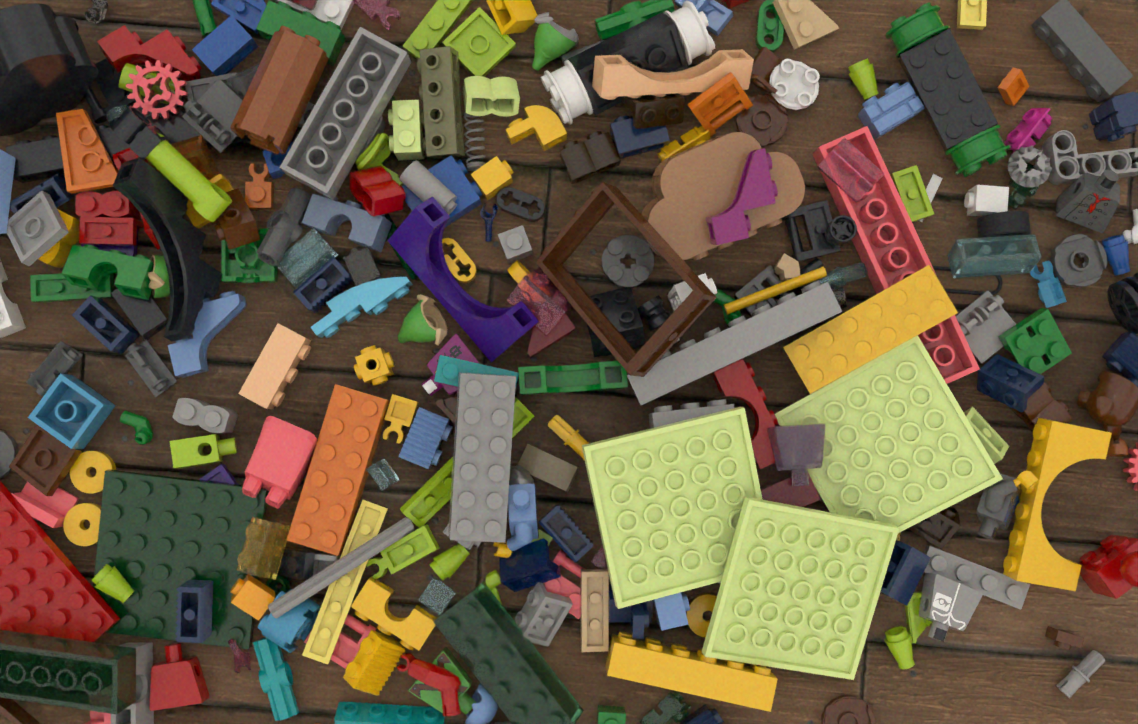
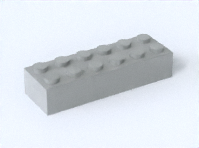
M359 27L279 168L286 175L334 200L410 66L411 60L408 52Z
M459 372L448 530L450 540L505 542L516 376Z

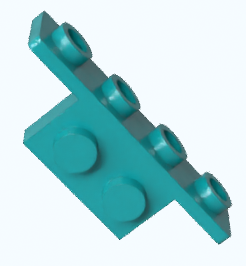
M343 701L339 702L334 718L335 724H444L445 722L443 713L434 707Z

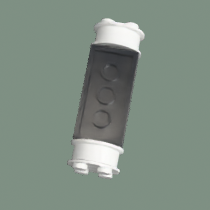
M685 1L682 4V8L672 13L665 11L569 58L564 61L565 66L551 73L548 70L544 71V76L541 77V80L547 92L550 91L553 97L550 99V103L554 111L559 113L564 124L568 123L571 125L574 118L586 112L589 115L594 113L596 116L623 102V96L613 100L604 99L592 87L595 56L621 55L628 62L641 69L670 73L688 69V66L692 64V59L702 54L706 56L711 55L712 50L715 49V44L706 29L709 25L706 15L703 11L698 13L692 2Z

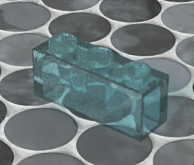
M1035 234L957 239L947 255L953 278L1030 273L1041 259Z

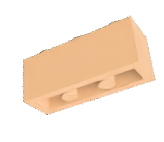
M277 323L238 394L266 409L273 410L275 406L278 407L285 397L283 391L287 383L291 384L298 373L297 365L300 360H305L311 350V346H309L311 340Z

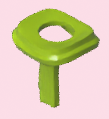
M384 132L378 133L367 149L357 158L355 162L358 170L381 166L391 174L392 179L399 186L403 185L399 180L398 174L382 165L392 151H390L388 135Z

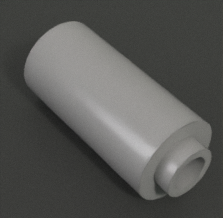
M418 160L411 163L401 174L399 180L421 201L425 202L433 196L448 215L457 207L455 203L457 196Z

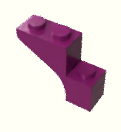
M765 148L748 153L731 205L717 215L706 217L711 244L720 245L749 238L748 231H751V223L748 215H744V210L776 203L775 197L778 195L777 186L774 180L771 181L769 171L772 169V160L770 154L766 153Z

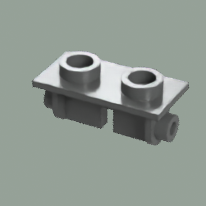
M147 339L139 345L134 343L127 348L128 353L125 357L155 397H158L178 382Z
M60 341L26 383L36 388L35 391L43 397L60 373L67 374L83 354Z

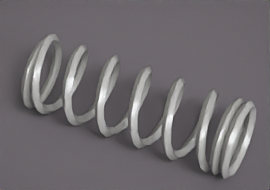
M465 112L464 119H466L468 122L465 123L464 127L467 130H469L464 134L465 137L469 139L465 142V145L468 148H470L465 152V154L470 157L466 160V169L469 171H476L486 163H468V161L476 158L484 159L486 158V156H474L468 154V152L475 149L483 150L485 149V147H473L468 145L467 143L474 140L483 141L485 140V138H473L467 136V134L470 132H483L485 129H472L467 127V125L470 123H483L484 120L468 119L466 117L480 116L469 115Z

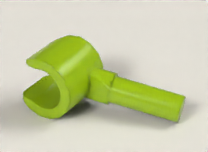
M494 570L486 575L485 580L493 596L496 610H500L503 607L496 586L502 584L503 581L497 570Z

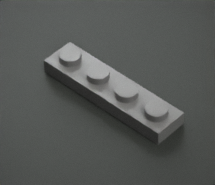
M926 546L924 554L931 557L924 571L925 573L941 575L981 591L984 596L1020 610L1022 609L1030 584L1016 581L1002 573L935 547Z

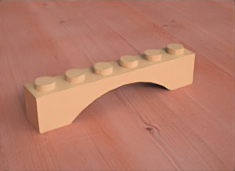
M743 49L719 50L709 59L694 67L682 71L662 73L641 69L628 62L621 55L595 56L592 87L600 97L608 100L616 99L619 96H628L630 98H640L642 95L664 97L666 94L674 93L686 96L692 92H705L731 72L743 90H748L754 59Z

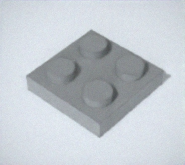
M44 191L39 192L8 219V237L21 263L27 266H31L69 233L50 194Z

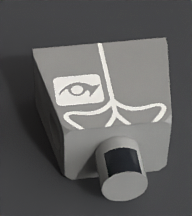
M925 573L919 616L932 621L928 637L944 642L948 629L964 631L982 598L983 592L938 574Z

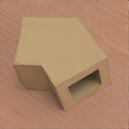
M785 253L779 258L774 267V273L779 275L781 282L801 275L799 262Z

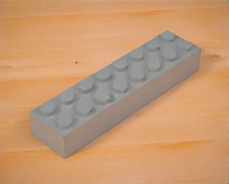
M819 280L801 289L803 294L795 296L794 292L780 298L777 301L778 305L773 308L767 304L752 312L753 317L747 320L744 315L728 323V329L721 331L719 327L705 333L703 335L705 339L698 343L692 339L679 345L681 351L672 355L668 350L644 377L627 375L640 405L646 404L841 313L842 310L829 283L826 282L821 285Z

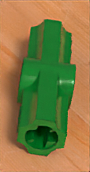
M649 0L644 3L634 1L628 3L620 11L595 19L594 23L598 37L601 41H605L665 11L672 13L675 11L672 0Z

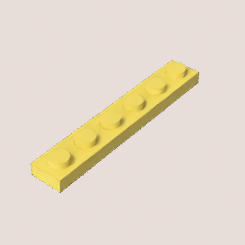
M362 500L340 559L379 534L388 508ZM368 560L329 585L302 656L329 664Z

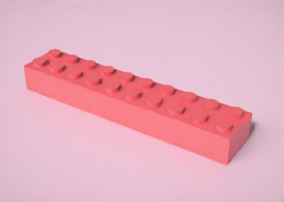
M868 126L818 147L812 155L839 214L851 217L856 223L857 231L851 240L876 294L928 265L932 267ZM955 315L918 335L946 384L980 369Z

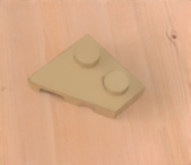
M811 0L773 1L794 50L839 29L838 25Z

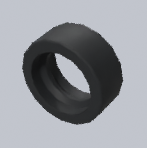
M1005 211L978 218L979 241L1000 242L1030 235L1029 212Z

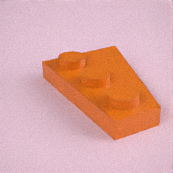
M77 109L56 113L67 192L72 194L113 187L118 172L87 111Z

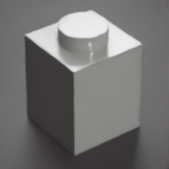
M523 225L498 234L508 264L533 255Z

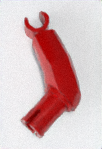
M411 653L400 655L401 658L406 659L407 666L404 664L397 665L399 671L404 672L408 670V675L440 691L444 717L461 714L458 700V689L460 688L461 681L457 675L430 662L416 659Z

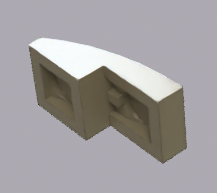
M527 444L517 465L526 468L530 475L567 492L579 470V467L530 444Z

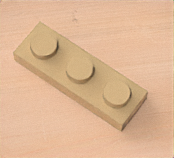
M581 569V652L609 651L608 569Z

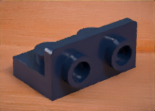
M996 354L978 370L977 390L1019 412H1024L1027 409L1028 398L1043 385L1044 376Z

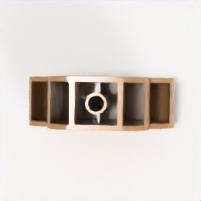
M742 132L720 135L663 160L656 167L652 176V190L655 199L651 200L644 207L641 215L682 260L693 258L695 261L709 255L708 250L712 248L720 250L733 244V242L720 245L711 244L706 217L723 212L733 202L748 153L753 150L762 149L758 141L752 136ZM769 152L772 160V169L769 170L771 181H775L778 195L775 197L776 203L744 210V215H748L751 223V231H748L749 237L758 233L757 228L765 226L770 228L782 223L781 218L794 212L802 203L805 194L803 177L796 162L784 153ZM643 235L650 249L656 255L663 257Z

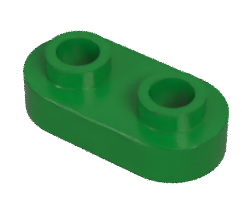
M766 0L761 4L757 14L756 45L759 50L762 47H767L771 52H775L782 44L784 26L774 7V0ZM766 13H773L775 18H768L766 16ZM764 38H771L773 43L767 44Z

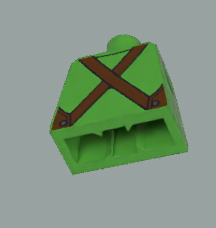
M445 647L433 660L432 664L445 668L459 677L461 681L460 688L458 689L460 710L467 715L472 709V704L477 703L466 693L473 681L449 649ZM416 680L408 691L443 713L440 691Z

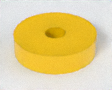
M86 451L79 455L71 467L70 478L73 485L81 492L89 494L103 492L105 471L109 469L116 470V466L108 454L101 451ZM92 467L96 469V475L94 477L90 475V469Z
M82 503L72 507L67 512L63 528L66 537L72 543L78 546H90L98 543L101 506L95 503ZM85 520H88L90 522V527L88 529L84 527Z
M703 593L695 596L689 602L690 611H686L688 626L695 634L704 638L707 634L710 619L704 620L703 613L705 611L713 612L717 598L714 594Z

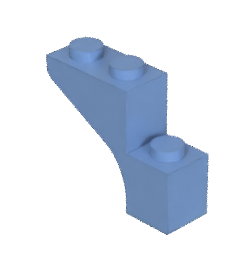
M235 291L220 294V298L210 301V298L203 299V307L199 311L194 324L193 339L190 336V338L178 340L176 343L168 345L175 376L184 378L209 371L207 365L208 346L211 340L245 309L246 299L244 296L236 294Z

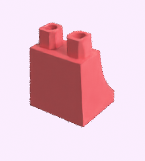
M268 416L245 470L246 479L242 487L243 494L256 498L261 488L267 489L269 493L265 501L268 505L277 509L280 508L286 499L290 500L308 472L317 444L315 435L279 418Z

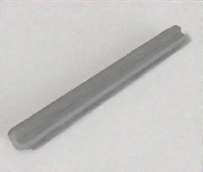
M407 517L403 518L270 603L268 609L274 618L282 616L414 530L412 521Z

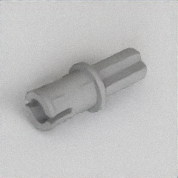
M1091 651L1076 667L1074 665L1071 667L1070 673L1056 687L1070 699L1085 682H1090V676L1105 662V658L1099 652Z

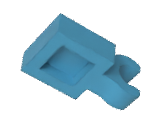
M1049 260L1042 262L1044 267L1043 273L1039 272L1037 265L1029 267L1030 275L1040 281V283H1037L1039 287L1038 295L1040 300L1045 303L1046 308L1067 302L1059 278L1054 277L1053 265Z

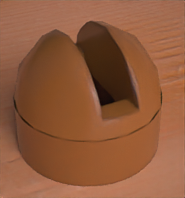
M1111 438L1107 456H1128V446L1125 440L1119 438V444H1114V440Z

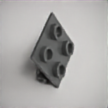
M218 79L197 102L192 100L186 102L184 105L186 113L182 117L222 153L237 137L230 127L243 100L224 82Z

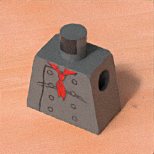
M1105 170L1100 177L1090 173H1083L1057 198L1056 216L1104 233L1120 202V186L1116 183L1119 180L1117 173L1112 170Z

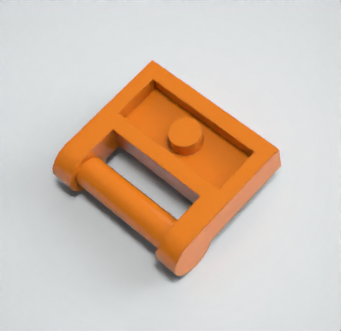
M731 72L687 104L705 131L709 130L710 137L717 133L715 130L742 110H748L753 106Z

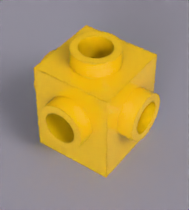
M375 345L362 349L360 351L361 355L355 357L357 364L354 365V370L358 379H363L365 383H372L373 386L387 382V377L394 375L392 367H395L392 356L390 352H385L382 348L376 349ZM375 360L377 366L375 369L370 370L368 362Z

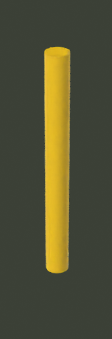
M824 267L817 268L724 304V309L728 315L827 276Z

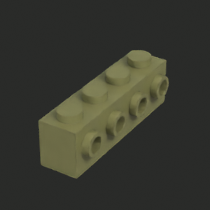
M450 46L420 50V58L417 60V67L422 79V85L419 86V95L423 101L424 109L421 112V122L423 127H425V137L422 142L423 150L427 157L433 159H445L450 155L453 158L465 157L458 51Z

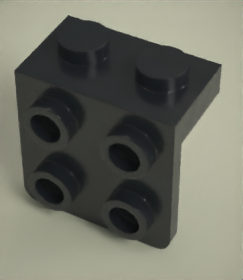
M620 288L589 296L633 349L645 344L643 324L631 288ZM587 324L594 358L611 355L612 353Z

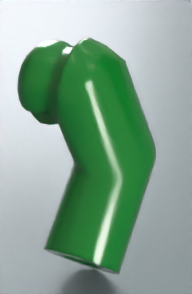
M717 289V294H714L716 299L713 302L722 306L725 322L728 324L730 321L741 317L740 310L727 315L724 304L736 299Z
M126 410L123 411L120 423L134 427L136 432L135 441L140 445L150 442L154 433L149 420L144 416Z

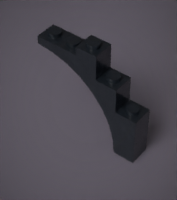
M138 157L121 164L113 187L127 197L144 216L154 232L164 255L169 275L170 307L169 318L163 337L172 342L190 338L195 329L194 324L199 311L203 307V299L214 297L218 292L222 273L199 258L204 248L203 243L206 234L182 218L187 211L189 199L163 174Z

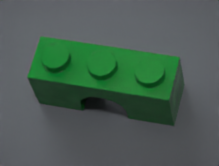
M87 244L83 247L72 245L62 274L71 285L97 290L104 276L110 273H117L114 284L122 295L149 300L152 289L148 286L151 281L148 273L153 272L154 264L150 258L143 255L133 257L125 255L118 250H110L108 252Z

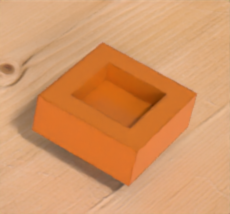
M1013 67L997 88L1005 104L1015 106L1029 88V84L1023 71Z

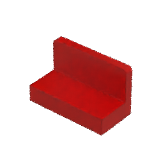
M80 217L79 244L136 246L137 228H143L144 225L143 222L135 218Z

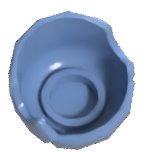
M480 683L472 696L477 703L472 704L473 711L466 715V724H487L497 712L498 699L496 694L486 685Z

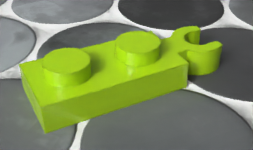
M424 525L382 550L380 553L383 558L370 559L367 567L373 564L379 566V572L372 576L373 579L383 577L388 569L391 575L440 549L429 526Z

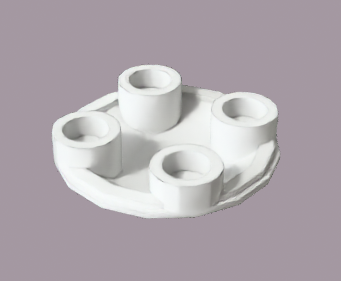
M785 59L774 68L770 75L769 84L778 90L775 94L772 93V96L779 104L788 109L799 110L807 108L815 101L818 95L820 75L816 69L810 68L802 62Z

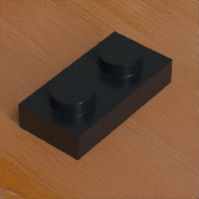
M276 547V555L273 560L274 574L303 581L308 580L313 576L315 553L288 547Z

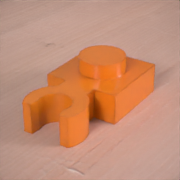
M251 163L249 173L253 177V182H245V202L249 209L273 210L274 184L266 182L270 177L267 164H264V171L261 174H257L256 165Z

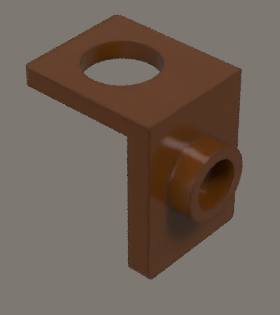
M762 47L754 59L750 82L761 91L775 94L778 90L769 84L770 75L782 60L767 47Z

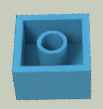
M60 373L28 418L69 448L84 449L116 405L74 375Z

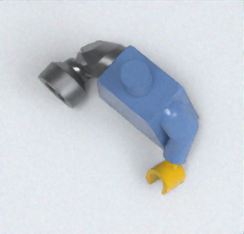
M510 465L508 512L511 538L507 542L493 543L494 547H498L497 552L494 553V556L509 558L512 551L529 544L533 539H539L536 487L528 470L521 466Z

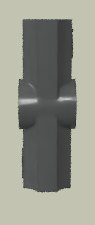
M291 188L281 208L270 216L267 221V228L269 230L256 252L261 261L272 266L279 265L289 244L299 238L303 231L301 222L311 199L309 193L298 188Z

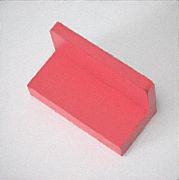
M26 482L21 492L11 493L31 517L52 528L63 527L67 512L76 506L79 501L78 497L60 487L57 488L53 496H45L29 482Z

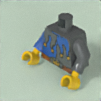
M1023 471L1018 475L1017 479L1000 473L1003 479L984 489L976 512L979 520L982 522L978 531L980 536L994 540L998 528L1008 529L1022 492L1020 485L1022 484L1027 490H1030L1039 483V480L1031 471Z

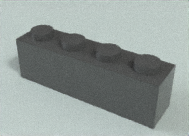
M1068 0L1057 2L1031 25L1035 29V34L1049 45L1053 55L1057 59L1062 60L1069 68L1071 76L1078 79L1086 88L1087 94L1098 103L1109 97L1133 77L1132 73Z

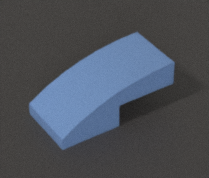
M715 0L674 1L679 8H682L683 2L689 1L694 4L698 13L703 11L709 24L706 29L716 36L721 33L733 17V11Z

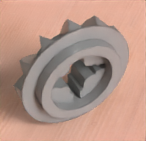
M1033 145L1016 150L1008 161L1009 175L1017 184L1024 187H1037L1043 184L1049 178L1052 167H1050V157L1043 153V149L1038 150ZM1035 160V169L1024 173L1027 167L1025 162L1029 163Z

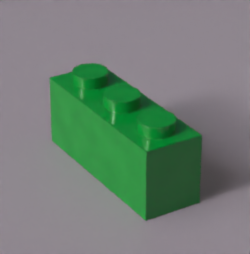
M268 1L256 28L262 38L271 41L274 32L279 31L281 26L292 29L297 35L302 37L310 35L320 41L319 47L327 53L329 58L327 64L334 67L346 40L342 30H340L341 27L331 21H326V23L318 21L317 17L309 12H296L290 5L278 1V4Z

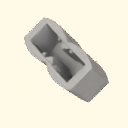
M191 398L178 399L173 413V419L188 426H200L202 429L212 433H233L238 414L230 408L210 405L205 401Z

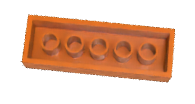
M335 384L286 539L287 541L336 556L342 554L354 523L384 426V419L390 400Z

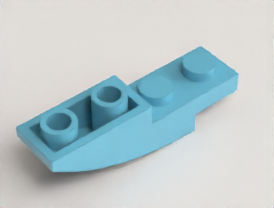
M390 277L366 282L350 288L326 302L332 312L311 326V329L316 336L329 338L339 331L338 326L346 320L351 322L360 316L362 308L369 315L382 313L389 307L388 302L395 297L397 300L404 297L410 292L409 287L413 284L407 277Z

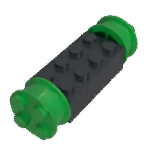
M929 2L916 9V13L908 18L902 16L891 23L892 28L885 36L887 39H892L898 51L895 56L899 58V62L916 96L919 97L924 105L923 110L945 151V155H950L958 170L955 172V175L963 173L964 177H967L982 168L981 164L985 162L992 165L1008 155L1006 151L1011 146L1005 145L998 130L1001 126L997 125L998 122L950 30V26H944L938 14L940 6H932Z

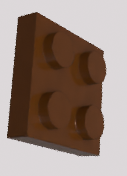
M36 425L9 465V468L45 496H53L82 451L69 448L39 425Z

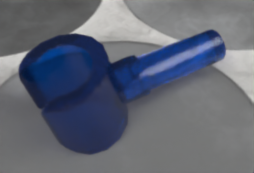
M485 203L480 211V215L486 224L485 241L491 242L492 224L498 212V207L494 204L493 213L489 214L485 210Z

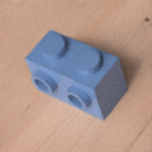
M684 592L653 600L656 620L661 631L688 625L686 611H690L687 595Z

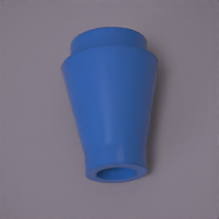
M1115 235L1101 240L1107 255V261L1114 275L1130 272L1128 240H1125L1124 235Z

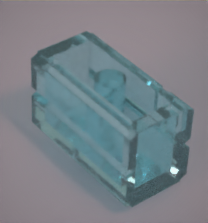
M313 228L285 252L279 265H276V267L294 287L298 288L333 256H338V253Z

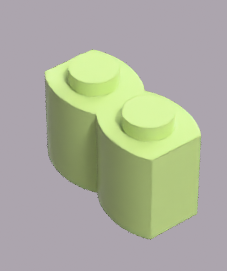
M471 76L464 79L463 98L467 114L485 116L493 113L503 117L518 114L520 96L515 79L510 77L488 79L483 76Z

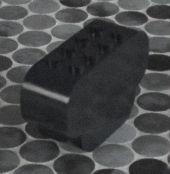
M21 4L0 10V136L26 131L37 125L42 119L56 117V113L74 109L81 102L98 75V69L95 63L91 61L79 35V27L76 21L71 17L56 16L53 9L46 4Z

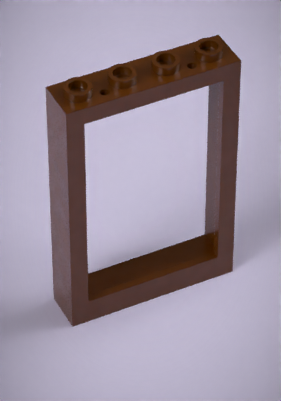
M604 182L592 191L589 199L576 210L574 217L566 226L560 229L558 236L542 251V255L536 261L538 266L630 376L644 377L716 299L712 291L617 187ZM614 203L693 290L638 352L633 349L563 266L565 261Z

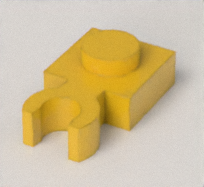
M392 394L384 419L391 421V425L384 430L383 439L388 440L389 434L395 431L398 433L396 443L401 444L405 436L402 430L403 426L411 427L419 402Z

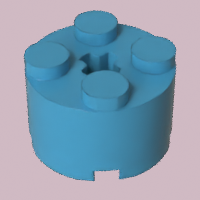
M281 591V592L276 596V598L274 599V601H275L276 599L280 598L281 596H283V595L286 594V593H285L284 591ZM308 598L278 618H274L271 613L270 615H265L260 621L258 629L262 631V635L288 653H292L298 648L294 643L298 639L304 641L311 632L318 615L316 611H319L321 606Z

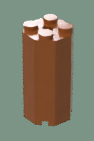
M281 26L279 31L274 32L230 127L237 136L244 139L246 134L251 139L250 143L274 154H279V152L286 154L329 59L327 53L319 47V40L310 35H305V37L299 36L292 29Z

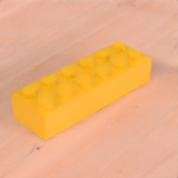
M928 265L783 348L811 394L952 317L958 311L932 267Z
M621 631L618 635L612 634L605 665L607 676L769 712L772 709L778 680L771 672V669L766 668V666L705 657L702 649H698L697 653L687 650V646L672 643L671 647L664 646L658 639L645 637V641L632 638L631 633Z

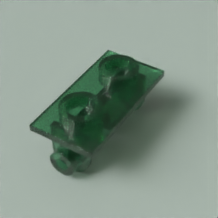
M678 691L670 692L657 705L663 712L661 716L652 709L639 722L640 724H673L674 722L678 724L688 716L689 712L687 710L691 705L687 702L681 703L684 698Z

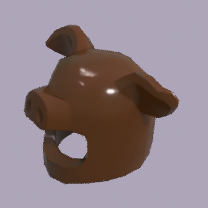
M1102 370L1097 378L1099 381L1097 388L1091 392L1080 391L1077 405L1086 408L1093 420L1102 424L1106 432L1112 433L1111 438L1115 441L1120 437L1121 426L1129 422L1138 409V387L1120 375Z

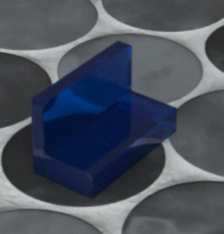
M544 538L512 551L509 558L499 557L500 581L514 592L535 586L538 582L544 583L561 577L560 567L549 559L548 541Z

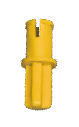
M555 415L549 421L548 427L565 442V446L568 444L585 461L582 445L589 444V442L578 433V429H573L561 416Z

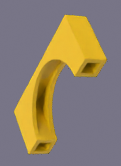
M1038 418L1037 424L1033 429L1034 438L1031 451L1027 455L1028 465L1026 471H1031L1037 477L1039 483L1030 490H1027L1021 484L1022 492L1015 509V523L1009 535L1010 545L1008 554L1003 562L1004 575L1020 582L1076 591L1082 565L1063 558L1049 544L1042 527V503L1051 482L1065 468L1086 459H1106L1112 433Z

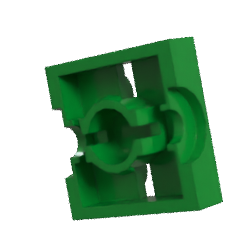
M260 228L258 230L260 240L229 250L225 241H221V282H277L278 265L272 266L264 263L258 258L256 253L269 230L268 228ZM229 254H235L236 260H229Z
M1040 308L998 336L1004 348L1015 357L1017 364L1038 374H1042L1072 354L1049 309ZM1030 326L1033 332H1027L1026 328ZM1044 354L1047 357V360L1043 361V359L1041 358V356Z

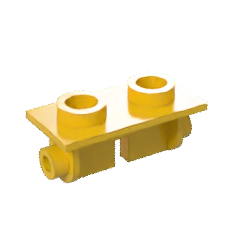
M695 126L680 136L681 141L684 143L683 145H680L675 139L669 145L660 148L661 152L657 153V155L663 161L710 140L709 130L705 131L702 126L699 128Z

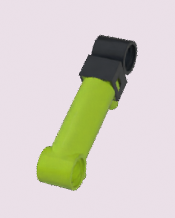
M129 106L111 126L112 131L121 140L129 144L128 147L142 160H148L193 203V207L200 215L214 222L232 203L230 196L219 186L211 183L168 142L170 139L157 126H151L150 120L142 112L133 106Z

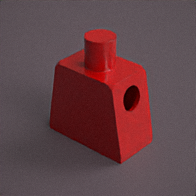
M181 643L164 646L166 661L158 662L151 668L150 711L200 704L210 698L198 657L183 658Z

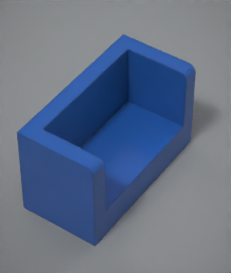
M231 15L192 50L215 76L228 74L259 46Z

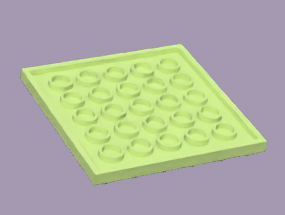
M918 335L775 413L780 427L805 470H808L815 488L830 513L893 524L899 528L898 533L1003 479Z
M744 407L724 410L582 445L613 596L618 609L721 582L744 498L747 496L762 499Z
M745 496L703 644V655L716 659L854 680L899 528L893 524Z

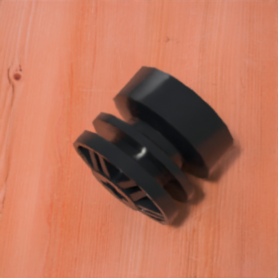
M1135 273L1133 277L1129 276L1109 285L1107 295L1110 308L1117 321L1128 332L1133 331L1135 334H1138V273Z

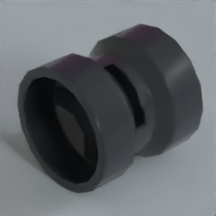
M840 215L826 226L824 231L825 238L831 245H844L855 236L857 226L851 217Z
M659 295L638 307L639 314L646 318V325L650 331L660 327L671 316V313L664 309L663 300Z

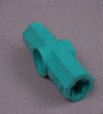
M266 637L254 641L253 645L260 666V685L263 692L268 694L275 721H281L297 715L299 709L292 688L293 674L289 663L284 661L281 647Z

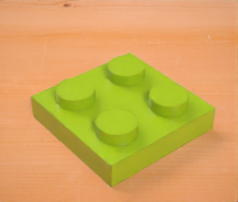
M480 7L442 42L444 47L450 46L458 51L459 62L472 76L483 77L516 48V43L507 34L502 35L498 25Z

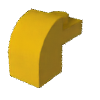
M539 105L524 108L527 119H516L506 129V135L511 145L535 133L543 151L567 140V132L556 113L547 107Z

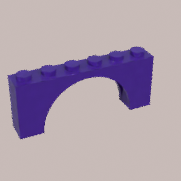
M432 196L415 207L387 241L485 356L493 362L539 321L522 301L506 308L491 307L475 300L460 287L446 264L442 247L443 231L450 216Z

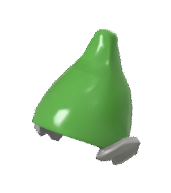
M549 12L539 14L534 19L535 23L539 25L534 37L535 52L532 67L537 71L541 70L548 62L561 57L573 47H577L579 36L574 28L569 31L553 22L552 17H549Z

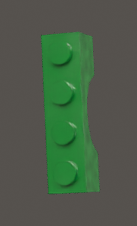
M619 361L565 366L518 367L520 395L628 388L627 371Z

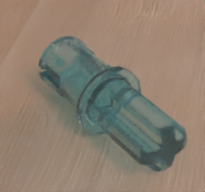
M860 262L843 268L837 266L835 270L826 272V277L818 280L821 285L828 282L830 287L838 285L843 287L847 282L866 277L868 272L865 264Z

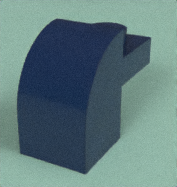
M609 584V622H631L632 638L644 639V627H649V622H652L653 600L618 609L615 605L612 586Z

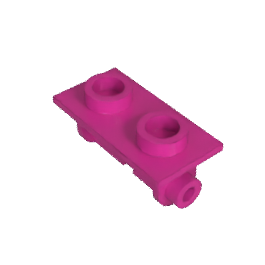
M1031 108L1023 115L1022 121L1007 135L1004 142L1005 145L1011 146L1009 150H1013L1012 154L1021 147H1030L1032 145L1034 147L1036 143L1031 136L1033 135L1035 139H1040L1051 126L1052 117L1047 114L1051 110L1050 108Z

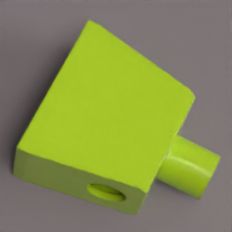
M213 434L170 441L173 468L176 469L223 462L224 455L237 453L235 437L220 440L219 435ZM210 445L212 448L211 453L204 455V446Z

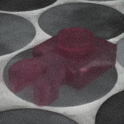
M353 0L354 4L372 21L379 16L382 25L388 30L392 28L390 23L386 21L388 16H395L398 20L401 19L399 12L395 8L387 7L391 3L390 0Z

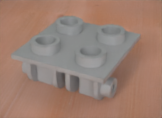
M988 290L956 315L973 355L981 364L1003 347L998 336L1016 325L1002 307L1004 300L999 295L993 297Z

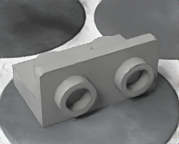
M537 582L534 589L529 592L522 610L515 617L514 625L520 640L548 647L573 605L571 599L547 592L544 584Z

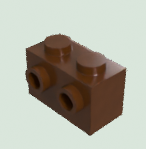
M239 188L226 192L232 199V203L214 222L210 221L211 225L217 224L214 228L219 241L224 240L230 250L260 240L255 219Z

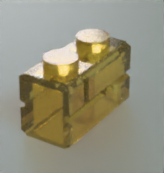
M252 517L246 529L243 549L238 556L237 571L276 580L291 526Z

